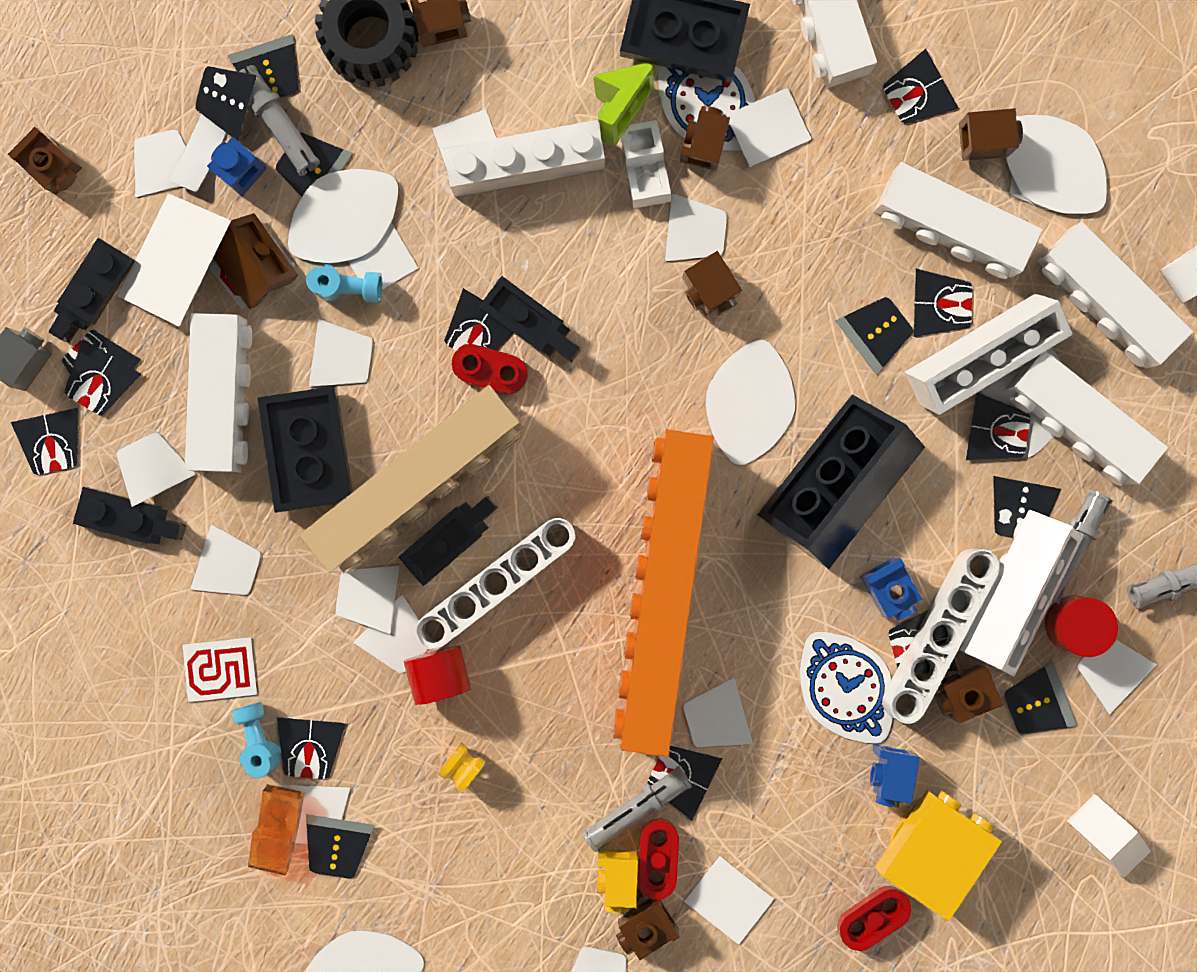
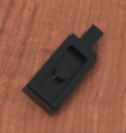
M98 237L57 301L58 304L54 312L58 316L48 332L61 341L70 343L79 328L86 331L90 324L95 325L135 260Z
M503 276L499 278L478 306L529 346L549 358L556 351L572 363L581 351L580 347L566 338L571 330L564 325L563 320Z
M82 487L73 520L75 525L146 544H159L161 536L174 540H183L186 524L167 520L168 510L161 509L162 506L143 501L132 507L129 497L91 487Z
M486 496L473 508L467 501L460 507L456 506L398 558L420 584L425 586L483 536V533L489 528L484 520L498 508L489 496Z

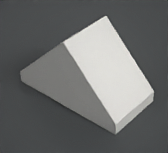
M1095 794L1067 820L1123 879L1151 852L1139 832Z

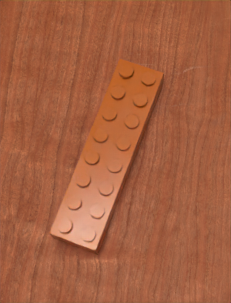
M666 429L662 438L656 437L654 441L652 462L659 463L657 477L649 478L646 501L653 502L651 517H643L640 538L647 540L646 554H638L635 578L642 580L640 594H632L629 616L630 619L636 620L634 632L627 631L624 648L625 659H630L629 671L621 670L618 690L619 698L625 699L623 709H616L613 724V738L619 739L620 750L663 757L669 756L714 436Z

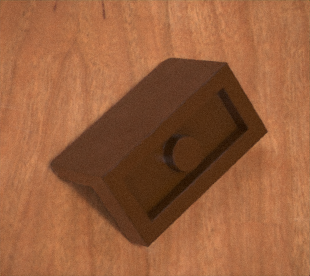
M255 213L231 220L213 259L247 307L252 309L257 307L270 291L291 284L298 274Z

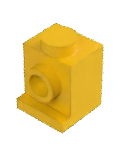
M599 850L598 867H605V870H598L597 894H605L604 910L611 913H624L628 911V908H636L637 851Z

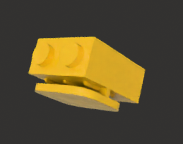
M926 789L922 797L916 799L910 805L892 832L890 845L875 868L882 877L947 921H950L1002 841L991 833L995 826L975 812L969 818L958 811L962 804L944 791H941L936 796Z

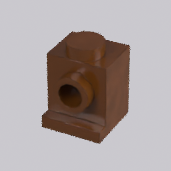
M410 0L423 48L468 37L464 23L472 21L466 0H427L420 3L418 0Z
M701 106L697 122L689 120L684 143L691 145V147L682 146L680 162L717 171L730 117L723 116L724 112L718 108Z
M35 126L7 154L44 189L54 195L68 189L75 182L76 174L82 169L50 136Z
M649 898L618 918V928L621 932L616 934L617 940L627 955L634 952L639 960H642L669 941H675L680 938L678 926L661 900ZM642 928H649L653 931L652 934L644 939L638 935Z

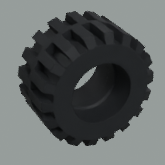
M321 0L319 8L323 14H316L315 24L319 29L315 31L316 38L333 69L338 75L342 73L346 81L353 84L355 80H358L361 87H369L370 81H375L377 87L385 86L384 79L391 77L394 82L400 78L398 71L401 68L407 72L412 66L409 58H416L418 49L415 42H419V35L407 0ZM378 17L389 23L386 36L374 47L360 49L347 43L350 29L357 21L363 18Z

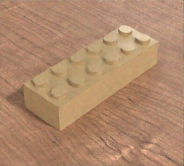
M488 385L299 536L328 573L342 571L344 574L347 571L352 572L369 558L365 552L370 548L374 547L376 549L379 546L382 548L400 534L396 530L403 522L406 524L410 522L412 524L430 510L426 505L435 497L443 500L460 486L457 480L466 472L473 476L488 465L491 461L487 456L499 447L500 450L505 451L521 438L518 431L523 426L493 388Z

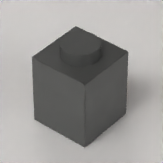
M5 327L0 334V381L10 388L26 391L52 355L50 351L41 346L44 339L25 327L21 331Z

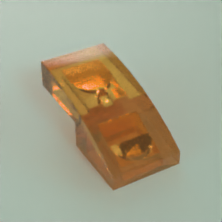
M270 784L266 785L262 791L258 826L252 833L248 867L284 876L287 874L297 838L305 792Z

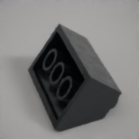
M852 394L757 515L807 555L827 569H830L924 450L925 446L905 423Z

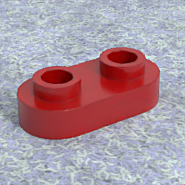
M467 344L458 348L452 357L451 364L454 374L466 383L484 388L490 385L495 391L512 394L520 391L528 380V370L525 363L517 356L475 344ZM469 356L476 357L478 361L477 367L472 371H468L464 367V361ZM512 367L515 370V377L511 381H504L502 379L501 371L503 368Z
M662 818L652 819L643 826L639 842L638 886L646 897L653 900H662L669 897L677 884L679 835L676 827L670 821ZM663 832L667 837L663 843L657 844L652 840L653 834ZM653 871H661L664 874L660 882H653L649 878Z
M883 886L840 916L837 925L839 936L848 948L855 951L867 950L907 923L911 916V903L899 888ZM891 899L895 901V906L892 910H883V904L886 900ZM860 921L863 923V927L859 932L850 931V927L854 922Z

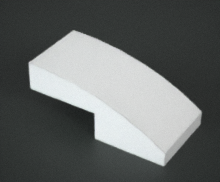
M657 120L629 125L621 137L633 208L671 202V190Z

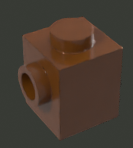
M1016 108L968 112L959 122L962 161L1009 157L1019 148V144H1021L1023 139V126L1021 121L1016 119Z
M718 250L684 271L682 278L689 288L685 291V295L695 311L702 309L706 316L715 311L720 316L738 304L735 298L740 295L742 289Z
M980 665L944 678L938 687L940 693L935 694L942 714L944 716L949 715L951 719L958 723L1003 706L989 669Z

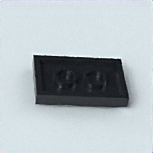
M632 0L619 56L731 83L750 4L736 0Z
M330 386L258 397L274 512L280 513L339 504L353 493L337 387Z

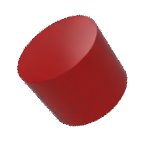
M1071 595L1061 598L1059 604L1054 603L1050 607L1045 618V630L1049 640L1060 650L1082 657H1096L1108 651L1116 641L1118 621L1113 610L1103 601Z
M460 645L427 652L403 661L414 705L437 702L471 690Z

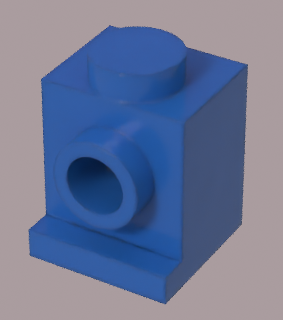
M234 137L216 147L211 155L212 161L207 165L212 172L241 197L244 196L267 169L256 156Z
M891 558L860 577L882 617L889 619L894 616L896 621H899L915 613L917 608L914 604L921 601L922 598L907 573L902 559ZM898 584L902 589V595L898 599H893L890 596V589Z
M874 744L873 752L879 757L878 763L874 762L870 771V785L874 786L873 791L877 794L875 802L895 808L899 807L900 802L912 804L920 757L910 750Z

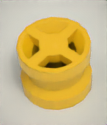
M461 743L437 774L443 779L450 778L455 782L456 789L463 793L486 761L481 757L474 758L468 753V747Z

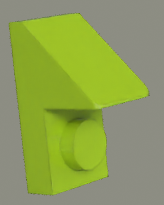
M648 63L597 74L593 78L595 96L604 102L598 115L601 139L614 147L655 89L654 69Z

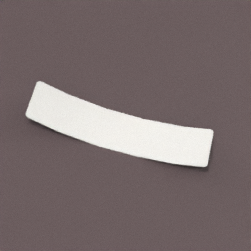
M201 114L169 180L196 192L209 171L207 165L212 161L211 155L216 147L222 143L226 132Z

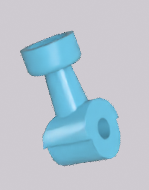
M325 264L324 267L311 269L307 274L306 283L313 293L327 302L335 301L339 298L340 294H362L365 302L380 303L383 278L382 273L366 272L364 279L341 275L334 267Z
M262 701L232 710L234 723L236 725L243 724L247 747L242 751L239 759L240 766L243 765L246 773L253 778H262L276 770L280 763L279 753L282 751L278 745L268 742L265 738L259 719L265 716Z

